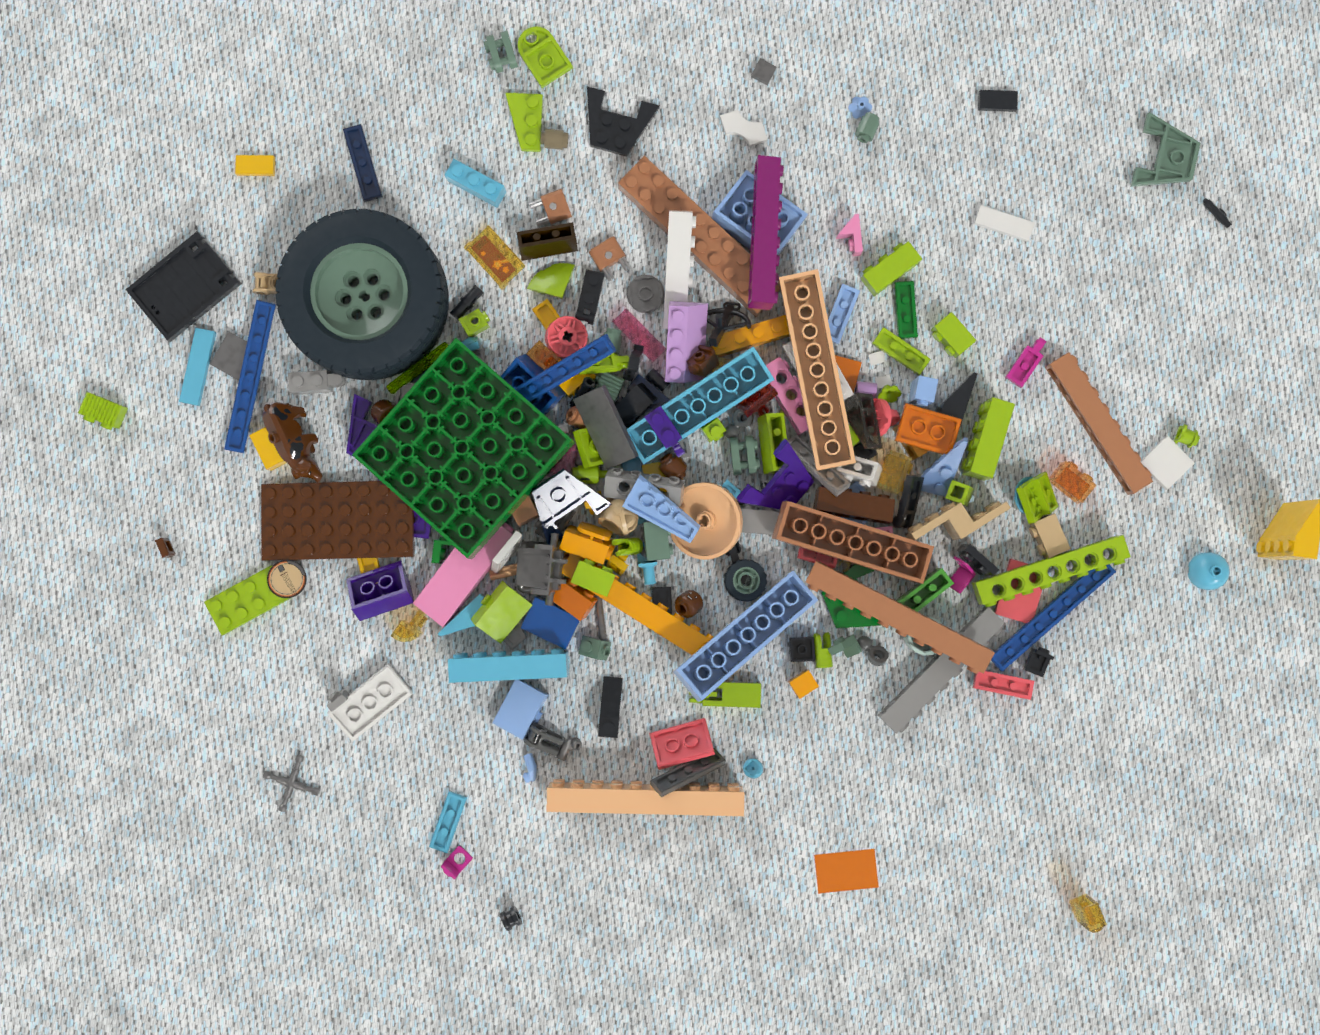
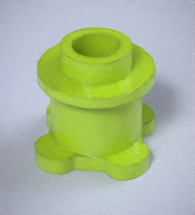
M1184 424L1178 428L1174 442L1176 444L1178 442L1183 443L1188 448L1196 446L1200 439L1198 431L1187 429L1188 425Z

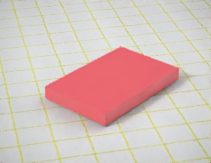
M1009 559L1006 571L1027 565V563ZM1031 573L1029 576V580L1032 583L1036 581L1035 573ZM1014 578L1011 581V587L1016 589L1018 581ZM1040 587L1034 588V592L1027 595H1022V593L1016 594L1014 599L1008 601L1003 599L997 600L994 613L1028 623L1035 617L1042 589Z
M705 718L649 733L659 770L715 755Z

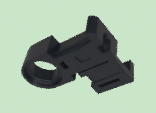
M634 344L628 368L623 376L624 380H633L642 359L644 346Z

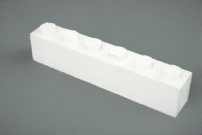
M669 210L663 329H668L669 301L691 302L692 295L688 294V287H692L693 275H689L690 267L694 266V256H690L691 248H695V236H691L692 228H696V216H693V211Z

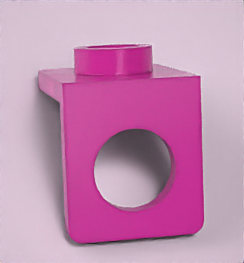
M954 556L953 559L960 567L950 578L954 582L950 588L960 594L976 576V573L966 562Z
M459 845L442 863L441 868L447 876L455 880L473 857ZM457 853L464 854L465 862L463 864L455 862L454 856Z

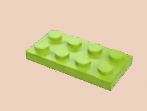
M273 565L204 601L222 636L291 599L278 597L269 589L267 575Z

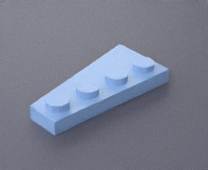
M641 474L622 505L627 510L689 543L692 542L700 528V525Z

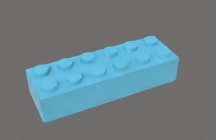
M555 648L545 653V649H535L531 653H526L525 650H515L512 654H506V651H495L492 655H487V652H475L473 656H468V653L453 654L452 658L448 659L449 683L565 678L569 676V652H564L563 648Z

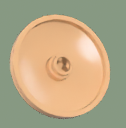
M701 482L685 487L680 509L700 525V528L691 543L671 533L673 542L682 552L696 559L708 560L726 554L737 543L743 527L742 511L736 498L727 489L715 483Z

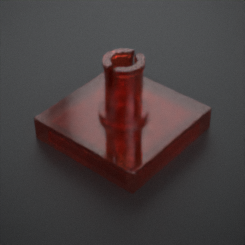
M767 384L735 406L747 417L754 412L762 416L764 415L763 410L766 413L769 412L766 403L778 395V392L772 385Z

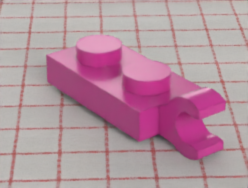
M1040 337L1032 347L1027 345L1005 378L1019 388H1022L1044 355L1039 352L1047 341Z

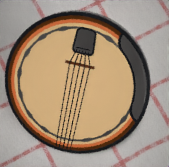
M282 560L275 563L267 575L269 589L273 594L281 598H293L299 595L304 590L307 582L304 568L292 560Z

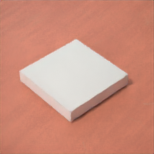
M1165 436L1140 461L1165 490H1168L1195 464L1169 436Z
M517 530L492 560L491 570L497 574L520 546L522 534Z

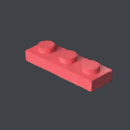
M985 671L984 674L981 672L975 674L972 688L1031 700L1034 681Z

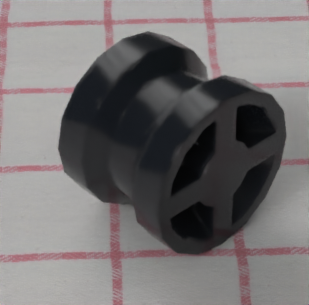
M515 906L511 907L508 912L503 911L500 913L501 921L507 931L512 930V927L515 925L519 926L522 924V918Z

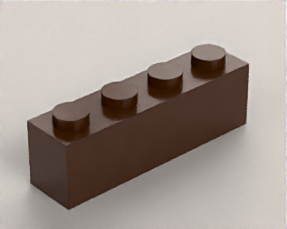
M822 485V487H818L815 491L813 509L834 516L890 524L893 521L895 499H890V496L885 494L872 496L871 492L867 491L855 493L849 488L836 497Z

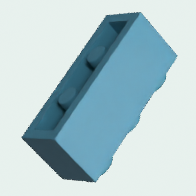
M453 159L445 173L448 182L498 208L506 194L504 185Z

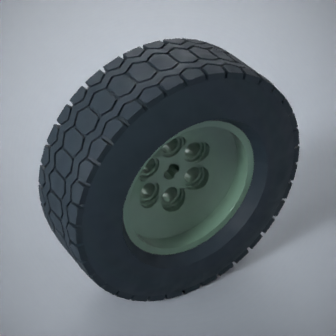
M349 209L344 210V212L331 213L330 216L326 215L318 219L317 223L314 221L295 238L296 241L290 244L287 249L288 252L283 256L282 265L279 266L277 274L278 280H276L275 289L277 293L275 294L277 310L282 321L281 323L292 342L305 356L321 367L350 379H386L401 374L418 364L438 342V338H440L446 324L449 309V292L446 276L437 256L416 230L402 220L376 210ZM373 277H378V282L374 285H371V279ZM355 279H359V284L355 287H352V281ZM389 292V298L382 300V294ZM365 295H368L370 298L365 302L363 298ZM351 296L350 303L344 304V299ZM380 309L382 311L381 315L374 318V312ZM362 312V317L359 320H355V314Z

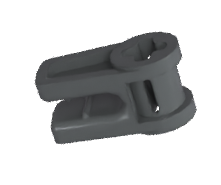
M532 723L530 726L531 731L528 737H525L524 743L529 747L557 756L559 747L543 739L562 745L565 738L540 724Z

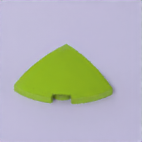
M570 263L552 264L550 267L540 270L532 278L527 289L563 300L575 265Z

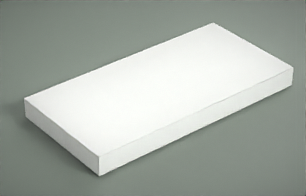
M387 664L350 693L347 701L331 712L329 710L327 714L353 742L411 696L413 691L395 670Z

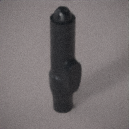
M1205 198L1203 200V205L1215 216L1218 222L1226 228L1232 225L1223 209H1218L1210 199Z

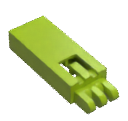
M723 682L716 688L722 689V698H713L717 697V691L711 692L700 702H697L695 698H689V703H702V706L761 708V683Z

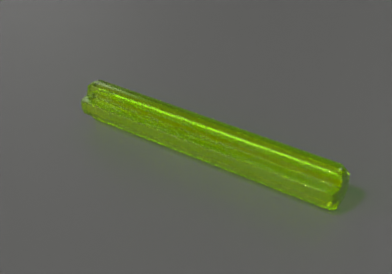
M446 342L440 344L386 386L387 390L391 394L396 393L402 386L430 367L449 345Z

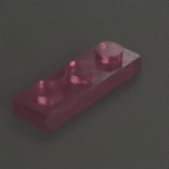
M627 309L612 321L633 344L644 346L643 354L652 363L666 351V348Z

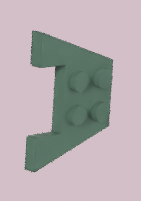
M1149 112L1146 115L1142 133L1161 137L1154 170L1136 167L1130 187L1190 182L1193 180L1201 143Z

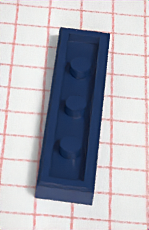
M359 124L343 129L363 201L368 202L383 197L362 125Z

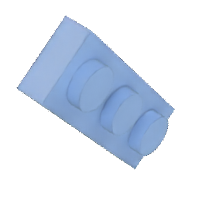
M845 284L841 285L828 318L832 342L835 344L840 343L860 290Z

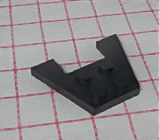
M587 86L590 147L627 157L659 110L660 105L641 101L637 119L602 110L605 91Z

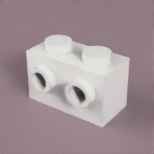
M855 456V464L837 467L836 469L849 482H852V480L858 481L860 485L868 488L870 486H877L882 472L880 463Z

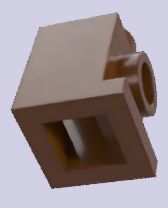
M699 345V350L687 361L688 369L691 374L706 377L720 363L714 348Z

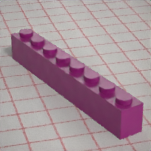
M758 155L755 162L748 308L771 310L778 300V292H775V285H778L779 281L776 267L779 266L780 261L777 249L780 247L778 231L781 228V219H778V214L782 209V201H779V195L782 194L783 183H780V177L783 176L784 165H781V157Z

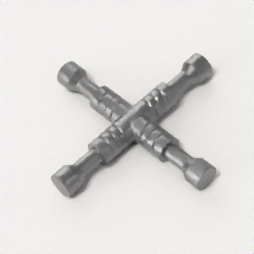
M302 755L296 756V763L294 768H292L289 778L273 775L269 771H265L263 774L264 779H272L276 783L286 785L283 794L284 799L278 809L281 812H286L287 802L291 798L294 788L311 792L316 796L319 794L320 788H312L306 786L307 784L296 781L300 771V764L304 759Z

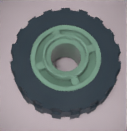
M741 559L733 562L724 574L725 589L736 600L745 602L756 600L766 589L767 574L764 568L754 560ZM743 575H748L750 578V583L747 586L741 583Z

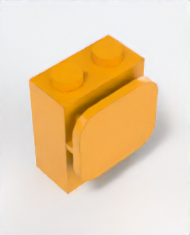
M581 522L578 527L569 525L564 532L559 549L604 564L606 560H610L615 548L612 545L613 539H611L613 532L587 522Z

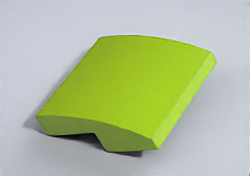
M1047 472L1036 475L1016 488L1028 524L1036 523L1043 515L1051 514L1059 507Z

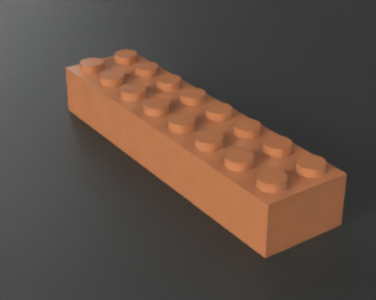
M789 501L782 502L772 539L920 584L924 583L934 546Z

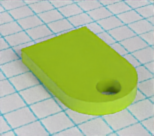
M530 27L520 35L518 39L520 57L541 88H544L573 69V65L547 29ZM532 34L537 39L535 42L529 43L526 40L527 36Z

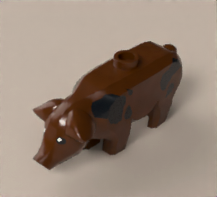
M280 402L273 403L272 405L266 404L262 419L269 433V441L274 444L280 457L291 467V473L295 479L306 477L314 479L318 483L323 475L317 463L310 457V453L315 452L313 444L318 443V438L315 433L304 434L302 427L296 421L300 417H306L304 408Z

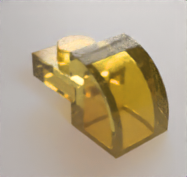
M419 609L410 623L402 620L391 634V637L400 642L418 639L423 635V632L418 627L422 628L428 621V618H426L427 614Z

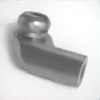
M572 737L564 740L557 758L565 761L569 751L580 749L582 746L580 739Z

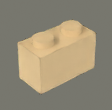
M1055 513L1040 518L1036 523L1029 524V532L1033 538H1036L1038 543L1037 550L1044 558H1051L1071 549Z

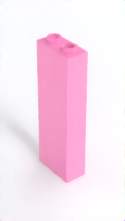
M504 523L473 559H467L454 548L413 604L439 625L445 627L455 617L489 572L492 560L514 534L512 532L514 528Z

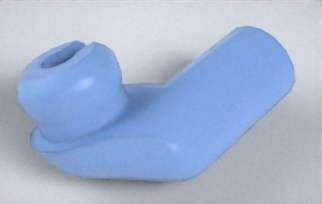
M529 753L523 756L528 772L523 774L526 783L535 781L537 776V766L533 754Z

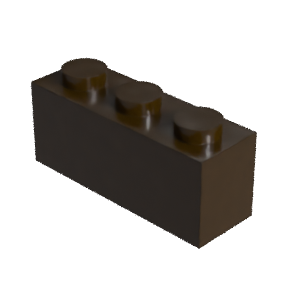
M573 222L516 232L522 261L578 251Z

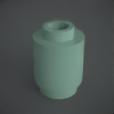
M867 112L865 116H862L855 132L858 141L867 143L873 140L879 126L880 118L877 115Z
M607 328L604 335L608 334L616 349L614 354L619 355L623 337L621 335L622 331Z

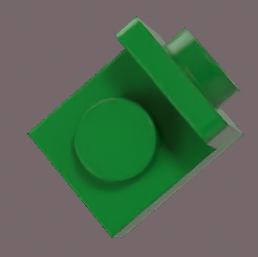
M444 537L434 540L431 563L442 564V560L446 558V549H443L444 545L453 546Z

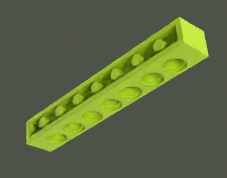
M1116 535L1051 558L1039 560L972 582L978 604L990 607L996 605V601L1000 599L1004 601L1012 600L1016 594L1022 593V595L1033 593V589L1040 587V589L1049 588L1052 586L1051 583L1070 581V577L1077 575L1078 578L1088 575V571L1093 569L1096 572L1107 569L1106 565L1111 563L1114 566L1123 564L1125 559L1131 556L1124 535ZM1105 549L1109 551V557L1107 559H1105L1103 556V551ZM1086 555H1089L1091 557V563L1089 565H1087L1084 560ZM1068 561H1071L1073 564L1071 571H1068L1066 568ZM1049 567H1053L1055 570L1052 577L1048 575ZM1031 573L1036 574V581L1034 583L1029 580ZM1014 578L1018 581L1016 589L1011 587V581ZM996 584L1000 587V592L997 595L992 591L993 586Z

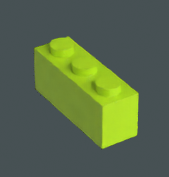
M909 241L905 244L899 243L893 248L894 252L888 256L886 253L877 260L879 263L876 266L870 265L862 271L861 281L874 297L921 262V256Z
M766 413L757 418L764 474H776L784 462L775 457L773 452L784 439L787 440L784 413Z

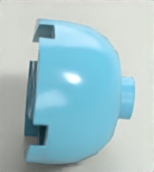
M1199 553L1192 558L1188 565V577L1191 583L1199 589H1218L1229 578L1230 569L1226 559L1216 553Z

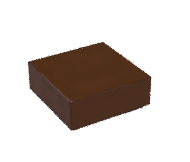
M169 538L155 540L162 558L175 556L176 553Z

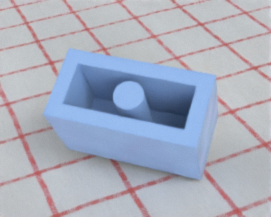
M920 375L915 378L911 384L908 403L921 408L932 404L935 400L938 379Z

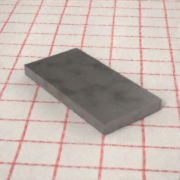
M606 385L573 399L606 469L639 456Z

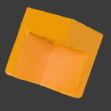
M808 669L788 680V683L799 699L819 687Z

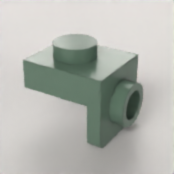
M854 634L846 638L841 636L833 641L834 645L828 648L831 656L843 651L847 658L862 652Z
M583 635L578 654L607 661L611 651V642Z

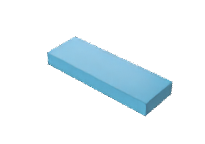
M451 791L448 792L429 845L430 848L448 853L467 797Z

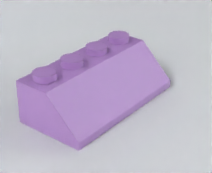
M669 301L665 382L687 383L703 379L701 376L691 374L687 361L699 350V345L705 346L708 303Z

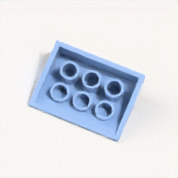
M746 170L714 210L711 218L731 237L751 250L754 175ZM779 195V201H782V209L778 214V219H781V228L778 231L780 247L777 249V255L781 254L808 216L806 212L782 195Z

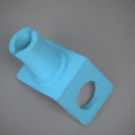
M641 553L637 554L638 567L643 568L644 585L655 584L654 566L658 565L657 560L646 561V557L642 556Z

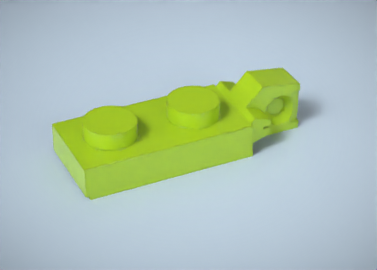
M613 353L580 372L579 375L621 371V369L628 368L629 355L618 356Z

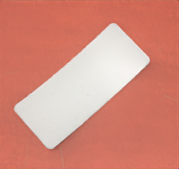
M883 351L868 355L871 366L886 362ZM890 375L875 378L878 389L883 388L885 385H892Z

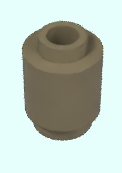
M546 129L545 132H542L541 144H544V148L558 150L568 148L569 133H565L564 130Z

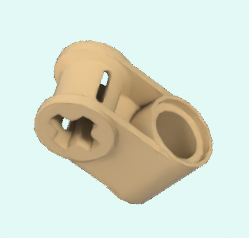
M262 272L253 274L255 277L253 293L260 295L277 294L275 292L276 280H278L277 274Z

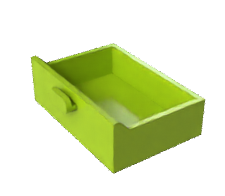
M502 580L491 595L487 594L481 601L483 605L473 615L471 621L475 626L501 644L532 607V603Z

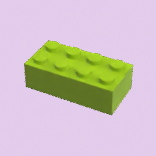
M992 397L979 405L977 411L979 419L978 422L975 421L972 428V433H974L973 439L969 440L966 451H969L968 456L963 459L961 464L963 475L982 481L994 477L1014 410V403Z

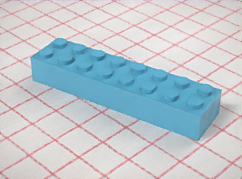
M752 346L663 404L662 408L682 436V439H684L775 379L754 346ZM645 417L626 428L637 450L638 457L643 464L667 450Z

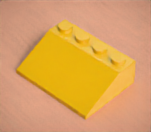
M1320 499L1283 503L1256 545L1258 557L1275 560L1317 559L1320 542Z

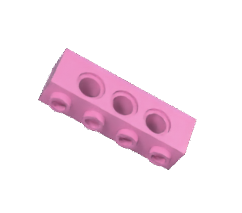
M778 357L766 365L775 379L767 384V387L799 436L808 430L806 417L799 416L796 412L798 407L804 409L799 382L789 372L790 367L786 360ZM782 375L785 378V383H778L776 376ZM787 391H792L795 394L794 400L787 398Z

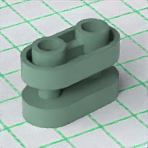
M507 30L500 32L501 39L495 40L493 35L486 36L487 41H483L486 53L490 52L492 57L488 59L491 70H496V73L504 72L503 65L510 64L511 69L518 67ZM504 46L507 56L500 58L497 48Z
M752 435L744 436L745 442L739 443L737 437L729 438L734 476L741 475V469L748 468L749 474L757 473V469H760L759 458H755V450H758L757 439H753ZM746 449L747 461L740 462L739 450Z

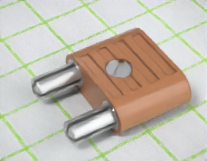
M562 189L540 196L541 199L529 203L531 209L542 205L545 208L547 217L536 220L538 227L547 223L554 224L572 217Z
M614 236L589 251L600 272L603 271L609 281H611V278L612 280L614 279L609 267L617 262H620L625 271L631 268L625 259L624 251Z

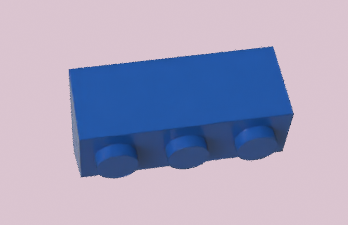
M527 354L516 357L500 377L513 388H516L543 372V370ZM557 386L530 403L546 415L559 403L566 393Z

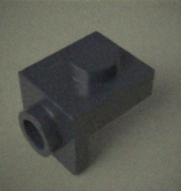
M1039 647L1038 650L1031 648L1023 670L1043 677L1049 661L1053 660L1054 656L1050 655V651L1045 648Z

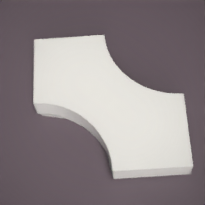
M738 110L720 115L725 135H738L748 143L749 147L767 142L768 139L762 122L747 121L740 115Z

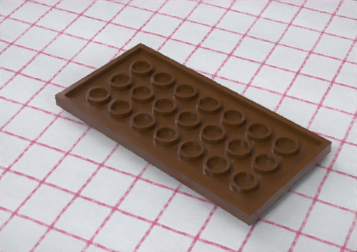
M381 481L261 484L262 561L415 557L414 510Z

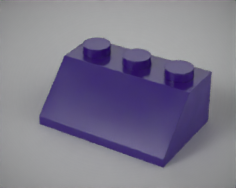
M401 560L346 579L351 610L359 621L414 602L412 588Z

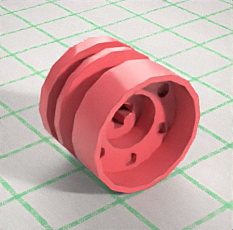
M563 316L557 318L548 326L545 332L547 348L558 357L566 358L587 344L588 334L586 327L575 317ZM564 332L571 334L570 342L563 340Z

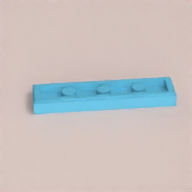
M195 328L179 402L200 406L216 332Z

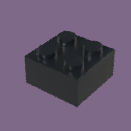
M813 636L789 638L790 662L815 661Z

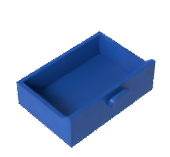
M537 595L521 628L566 650L580 621L556 603H553V606L545 605L546 599Z

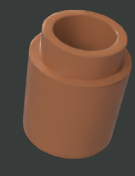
M571 407L566 413V422L579 429H585L586 426L577 407Z

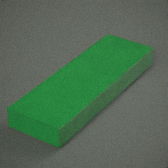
M914 281L894 282L898 337L901 339L918 338Z

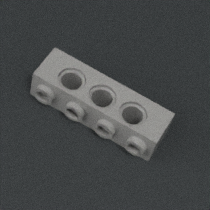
M618 467L610 468L605 475L604 497L626 500L641 474L659 491H661L660 488L666 489L667 492H661L679 508L683 502L685 480H680L678 477L668 478L662 477L659 474L649 475L636 470L625 471ZM622 482H627L629 486L624 485Z

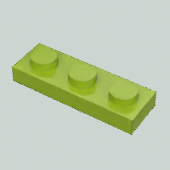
M884 327L872 342L875 347L918 376L931 360Z

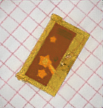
M489 225L476 238L464 246V249L499 285L501 290L525 268L524 263Z

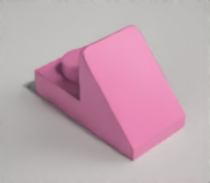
M855 214L836 237V239L851 238L848 240L849 251H852L853 256H860L863 252L859 214Z

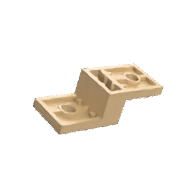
M1000 501L992 502L984 507L986 511L976 512L969 516L961 502L956 504L954 502L947 503L940 508V513H932L924 518V523H916L907 529L909 532L905 536L908 539L917 540L940 524H943L953 540L963 539L1011 507L1007 501L1001 503Z

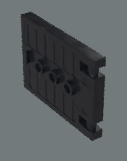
M198 231L125 289L169 342L173 341L242 284L238 278L231 276L233 272L210 244L202 241L204 237ZM197 246L198 249L194 251L192 248ZM225 280L227 283L223 286L221 282Z

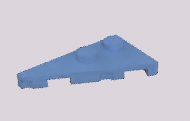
M964 437L956 442L952 450L947 454L944 453L931 467L923 472L921 477H924L921 491L946 497L951 481L954 480L966 449L968 438Z

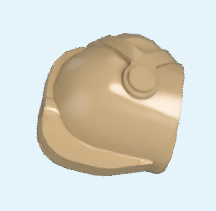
M607 497L606 499L612 505L600 513L598 523L619 536L633 532L638 524V515L622 507L625 500Z

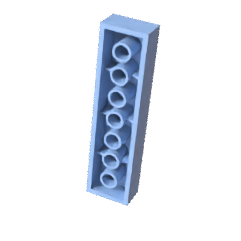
M791 571L676 668L673 673L697 702L702 701L816 603L818 599L798 575Z

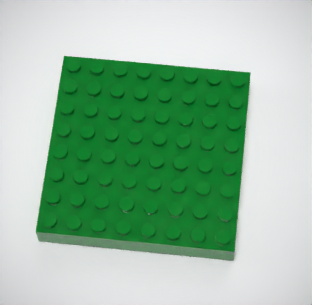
M455 338L352 456L467 559H473L532 492L531 490L544 479L575 442L461 341Z

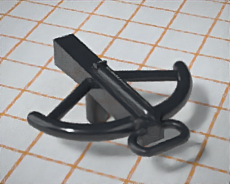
M725 302L723 308L707 310V316L716 314V323L707 318V323L715 327L709 337L710 346H718L725 330L747 326L748 329L751 328L749 317L743 312L738 311L741 308L740 303ZM733 315L738 316L745 321L743 323L728 325Z

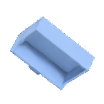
M515 680L493 724L522 740L525 739L531 730V724L534 722L538 724L543 715L540 711L549 694L523 680Z

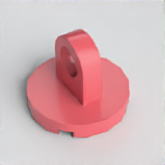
M873 398L864 407L865 417L862 418V423L868 435L883 436L890 426L900 421L898 411L890 409L888 402L884 399Z

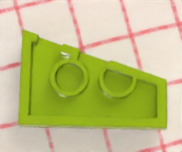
M505 93L521 151L540 152L543 94Z

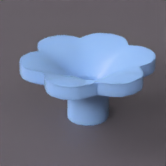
M854 97L848 109L852 112V116L858 119L865 116L867 112H870L872 105L867 97Z

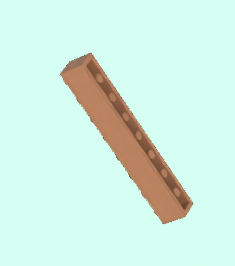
M1068 352L1045 366V368L1127 495L1134 494L1153 482L1151 479L1152 475L1140 462L1141 457L1131 448L1128 437L1120 431L1119 423L1112 419L1108 406L1101 402L1097 389L1088 382L1087 374L1081 371L1077 365L1078 360L1076 357Z

